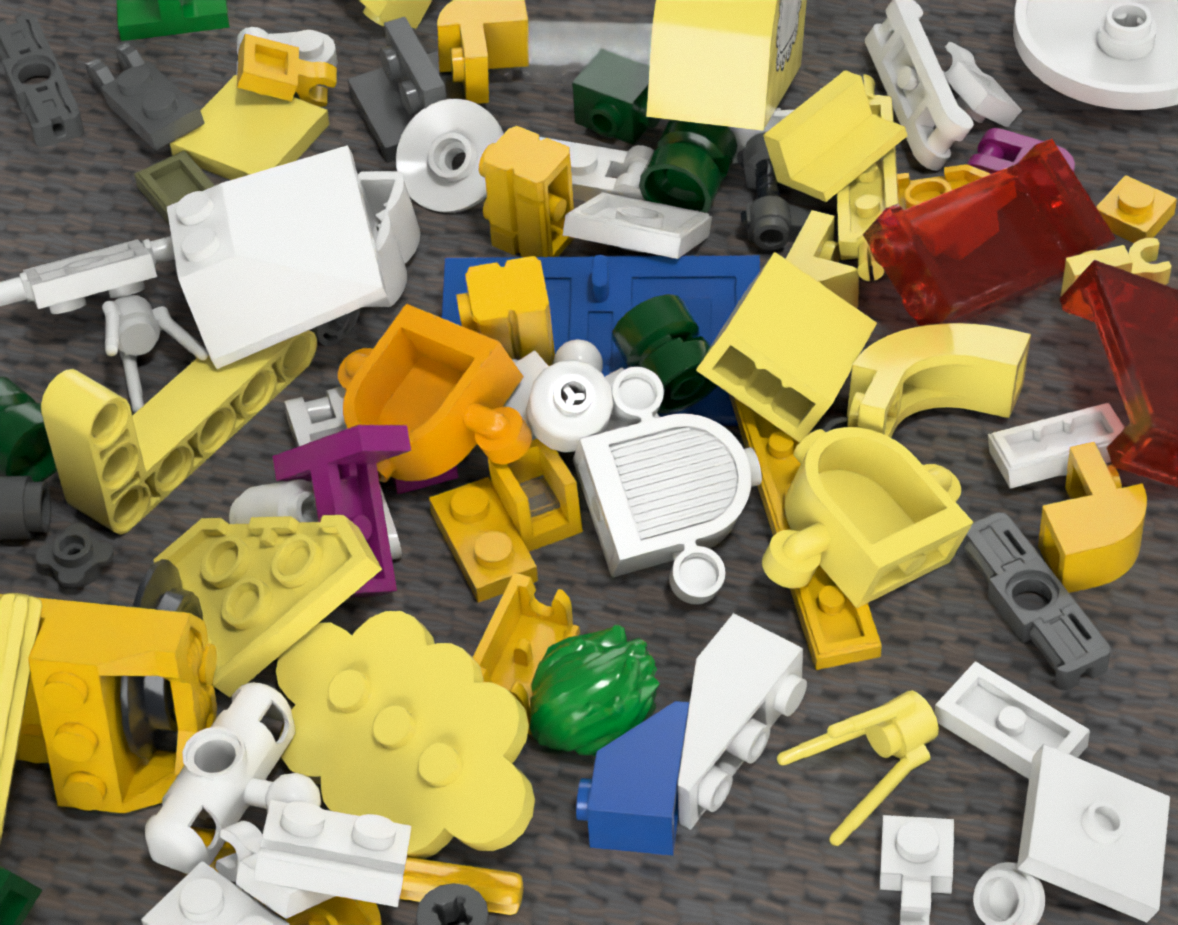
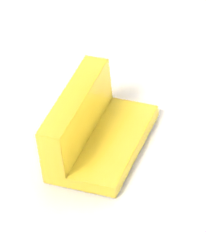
M845 70L763 134L777 182L827 202L905 139L907 132L905 126L873 115L862 76Z

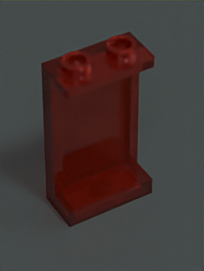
M1052 138L1034 145L1017 164L906 210H903L899 204L887 207L863 233L875 261L883 267L901 296L906 311L915 319L919 326L963 322L1063 277L1066 258L1091 250H1103L1116 239Z
M1093 260L1060 297L1059 301L1064 312L1096 323L1130 421L1121 433L1106 447L1112 466L1178 487V289Z

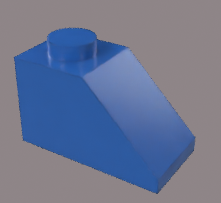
M673 702L597 751L592 779H580L576 804L577 820L588 821L590 848L673 856L679 820L678 778L689 702Z

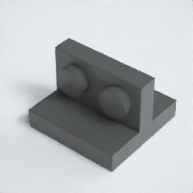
M406 17L384 23L387 46L380 48V59L383 68L347 78L349 94L387 163L396 161L397 147L401 135L408 123L421 110L441 100H466L463 82H453L451 71L439 72L438 51L426 54ZM485 103L478 104L489 111Z

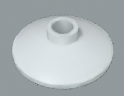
M464 99L441 100L429 105L426 109L424 108L416 114L404 129L396 153V168L403 175L409 196L419 205L432 211L443 213L461 212L483 201L487 197L485 178L479 174V161L486 147L491 143H496L504 134L495 117L482 106ZM464 152L466 154L464 163L457 170H453V158L457 154Z

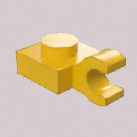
M244 34L238 49L237 88L287 101H292L295 92H297L300 100L318 107L327 106L328 88L317 85L335 88L337 84V68L326 62H310L299 59V47Z

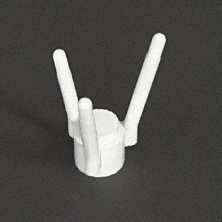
M138 295L119 297L115 301H106L102 306L106 320L105 352L108 356H115L119 349L123 361L128 394L134 413L144 406L137 356L149 352L159 339L161 330L166 331L198 359L206 360L209 356L207 349L171 319L166 307L161 306L152 309L150 303Z

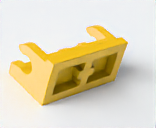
M513 573L473 658L481 667L483 682H493L506 688L517 698L525 708L530 727V698L532 697L530 684L539 662L542 661L549 646L568 637L579 636L580 628L577 625H573L571 600L563 590L558 589L552 601V606H546L535 598L536 588L531 577ZM528 727V734L532 735L530 728Z

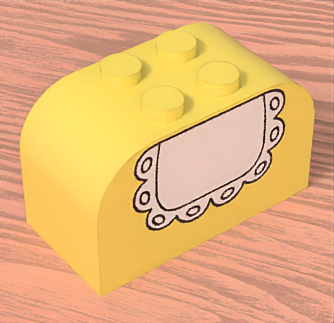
M656 0L652 27L646 117L764 131L801 66L807 0Z

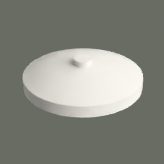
M1016 0L1013 37L1017 51L1031 72L1054 90L1081 102L1113 109L1147 110L1178 104V0Z

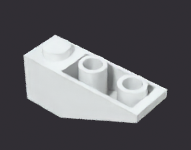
M734 613L696 658L678 778L679 824L690 830L706 809L715 812L723 804L732 785V776L744 761L751 764L759 758L768 742L772 725L781 714L790 716L794 713L801 703L807 687L806 680L802 678L803 648Z

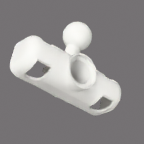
M253 682L240 686L232 694V704L228 710H223L210 728H205L195 733L186 742L182 752L184 767L163 796L162 808L158 814L152 815L145 825V840L152 860L189 874L202 861L208 866L212 863L225 843V840L220 837L221 829L238 823L250 805L267 809V813L271 800L285 803L304 801L319 807L321 806L319 788L309 777L303 774H284L274 782L266 780L295 734V724L291 708L281 693L261 683ZM264 716L285 723L282 735L277 742H275L272 733L260 722ZM198 815L203 820H206L207 817L213 818L216 824L214 838L207 848L199 835L190 828Z

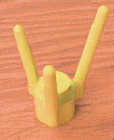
M913 690L906 691L878 708L830 725L826 734L779 753L777 762L782 766L788 765L865 734L873 749L881 757L889 758L893 755L900 759L830 835V843L834 846H839L913 769L930 760L931 757L925 744L938 736L937 718L928 702L919 693Z

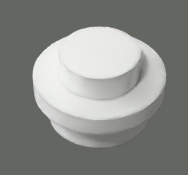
M1004 862L989 868L979 879L974 889L973 902L977 915L986 925H1037L1044 912L1045 893L1039 878L1018 870L1017 863Z

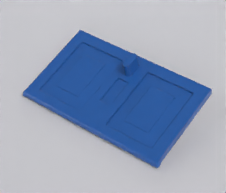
M597 255L595 257H536L538 260H541L549 300L555 354L568 341L578 339L588 341L599 350L602 356V374L604 377L622 367L624 370L629 368L613 342L612 331L617 322L633 307L655 296L665 294L678 295L685 302L698 324L699 336H703L711 346L739 300L760 272V255L681 256L679 259L666 256ZM523 257L445 258L442 318L461 326L456 294L468 292L465 273H467L469 267L495 262L504 267L506 260ZM719 386L697 404L682 411L669 414L657 413L660 417L673 414H693L709 418L722 426H738L729 394Z

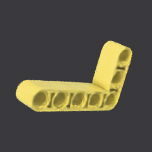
M308 330L219 369H216L210 356L206 360L196 358L133 415L127 399L81 372L69 369L58 374L50 382L43 395L41 414L63 493L68 504L117 534L128 533L310 365L317 349L315 333Z

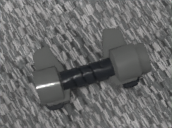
M765 133L751 137L746 143V147L737 154L738 163L741 168H744L746 187L756 189L757 200L747 203L746 211L740 213L741 222L748 229L749 241L751 243H755L764 250H777L785 246L787 242H795L811 210L790 205L780 198L781 183L777 182L763 137Z

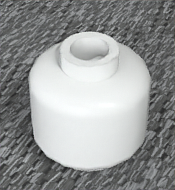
M577 360L558 361L543 369L533 382L526 407L528 425L536 438L547 447L561 452H574L581 438L605 432L613 408L612 390L604 375L592 365Z

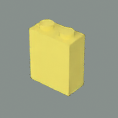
M774 252L739 300L696 371L800 442L810 433L833 404L852 369L853 363L863 350L877 322Z

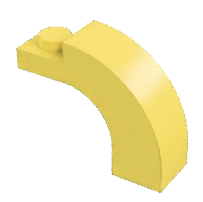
M948 323L902 330L874 342L857 357L852 365L847 409L848 427L873 430L891 438L898 424L906 417L919 411L942 407L963 408L1010 418L1024 384L1031 334L988 325Z

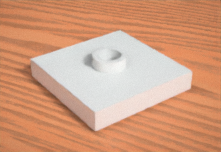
M602 192L565 215L563 235L613 245L629 251L646 252L679 259L708 238L712 216H709L708 213Z
M1043 744L1032 757L1017 869L1147 923L1159 911L1170 796Z

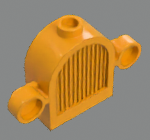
M405 304L373 349L362 348L352 352L342 361L338 369V381L346 391L343 400V416L347 428L356 425H407L411 451L376 463L379 481L387 482L390 476L403 481H421L436 477L459 464L476 444L479 445L490 461L496 464H509L520 459L528 451L532 443V431L520 413L514 408L503 407L524 376L501 343L409 304Z

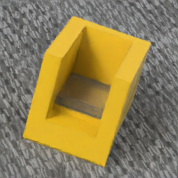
M534 439L528 451L515 462L496 464L488 459L491 483L529 552L583 532L577 482L556 450L547 447L538 439Z

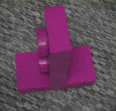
M356 425L272 456L276 481L296 479L312 481L318 521H321L323 515H344L359 527L380 564L382 570L349 598L382 596L397 591L376 463L411 451L407 425Z

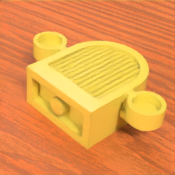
M844 427L825 432L819 429L802 439L794 450L793 455L801 465L785 498V515L791 530L780 531L772 537L762 557V567L766 575L776 584L786 588H800L810 582L818 565H820L852 604L859 608L951 562L971 528L973 521L956 503L961 495V485L957 477L948 469L935 464L922 465L902 444L889 436L873 430Z

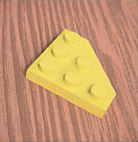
M323 515L320 522H298L292 516L251 517L249 524H228L222 518H201L153 559L154 562L166 559L174 564L179 570L184 590L192 591L199 598L203 620L207 628L208 642L215 645L217 652L216 670L212 684L229 698L240 686L247 684L382 570L359 527L344 515Z

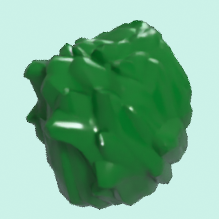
M615 624L611 628L568 637L549 646L542 661L539 662L530 684L532 697L530 698L529 728L533 739L537 740L540 745L548 746L557 751L564 750L567 752L575 750L578 755H592L596 757L598 750L650 718L656 709L654 701L660 682L654 678L657 668L652 655L647 651V643L640 638L627 642L625 628Z

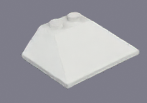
M348 145L223 182L204 191L189 193L179 202L167 206L178 280L216 369L387 297L353 154Z

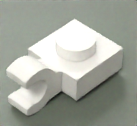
M948 42L945 48L951 53L953 62L950 69L946 72L943 71V74L950 89L955 90L959 94L956 100L958 107L979 123L988 118L1002 126H1010L1022 111L1021 108L993 77L983 73L977 67L971 52L952 42Z
M883 815L880 890L901 891L900 925H929L931 893H952L954 819Z
M240 821L221 829L220 837L229 842L235 848L236 853L217 860L215 868L222 876L229 881L236 882L238 887L265 904L271 911L278 913L286 919L335 897L329 894L253 881L262 833L255 825L247 821Z

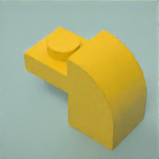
M453 0L440 12L437 20L439 72L451 71L453 82H463L466 100L476 104L489 103L488 69L529 66L528 16L525 0Z
M1095 442L1071 446L1065 483L1070 500L1042 506L1038 547L1046 564L1069 593L1108 584L1120 578L1133 566L1140 552L1147 507V496L1143 483L1122 488L1115 466L1105 464Z

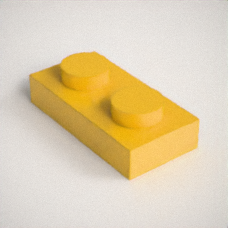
M489 477L429 497L431 513L478 603L504 594L513 573L531 577L533 583L538 581L537 566Z

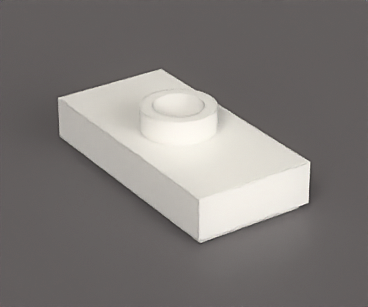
M1109 403L988 434L989 452L1010 489L1056 476H1066L1071 446L1095 442L1105 464L1133 457L1132 439Z

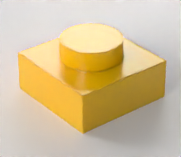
M1125 175L1094 208L1093 224L1132 243L1145 238H1154L1175 214L1177 198Z

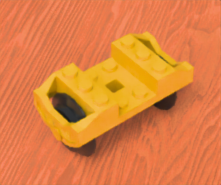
M161 559L150 565L139 584L132 607L38 598L43 606L38 635L28 656L31 674L15 760L49 763L58 806L86 811L98 810L127 813L162 803L163 796L184 767L182 752L186 742L195 733L205 728H210L216 719L217 702L215 689L212 686L217 661L216 647L208 642L207 628L203 620L199 598L192 591L184 590L178 568L166 559ZM178 731L176 752L158 750L167 732Z

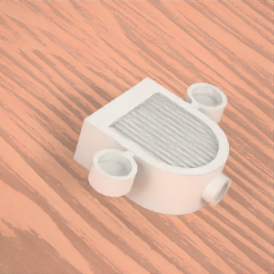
M630 367L617 375L611 388L613 397L612 411L620 420L626 422L628 426L581 438L573 457V462L612 578L674 561L669 574V582L674 594L686 603L703 604L716 596L725 579L723 561L710 548L719 544L731 532L746 505L751 487L761 484L760 464L751 447L743 449L730 431L709 418L693 414H673L654 418L663 400V385L658 376L649 369Z

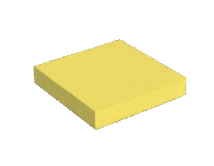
M234 75L200 110L205 122L204 125L171 142L170 147L172 156L185 150L199 168L233 180L297 161L330 125L328 110L293 97L292 101H287L237 88V75Z

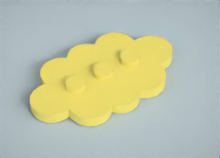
M385 611L370 617L353 635L335 624L318 623L278 657L276 667L278 685L286 697L296 704L291 710L295 724V734L281 755V758L292 772L303 774L309 777L315 784H321L323 802L330 811L356 816L367 814L380 815L390 819L393 823L410 825L411 832L407 857L425 859L436 855L453 837H456L462 843L477 851H495L512 844L524 833L533 817L535 797L530 781L512 763L520 754L527 740L529 723L526 711L517 698L506 688L493 682H483L481 667L463 648L452 643L435 644L433 636L415 617L402 611ZM283 723L281 727L280 737L282 735L285 723Z

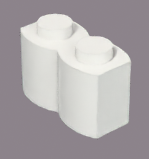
M401 171L360 172L358 179L387 292V297L364 307H391L400 298L407 283L405 263L413 256L418 247L420 228Z

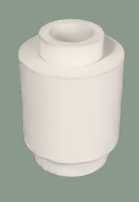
M296 479L250 487L233 502L229 513L230 524H249L251 517L292 516L298 522H319L313 485L306 480Z

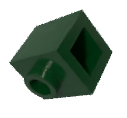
M600 49L572 82L575 124L592 129L602 136L613 137L634 145L648 127H656L661 118L646 117L650 66Z

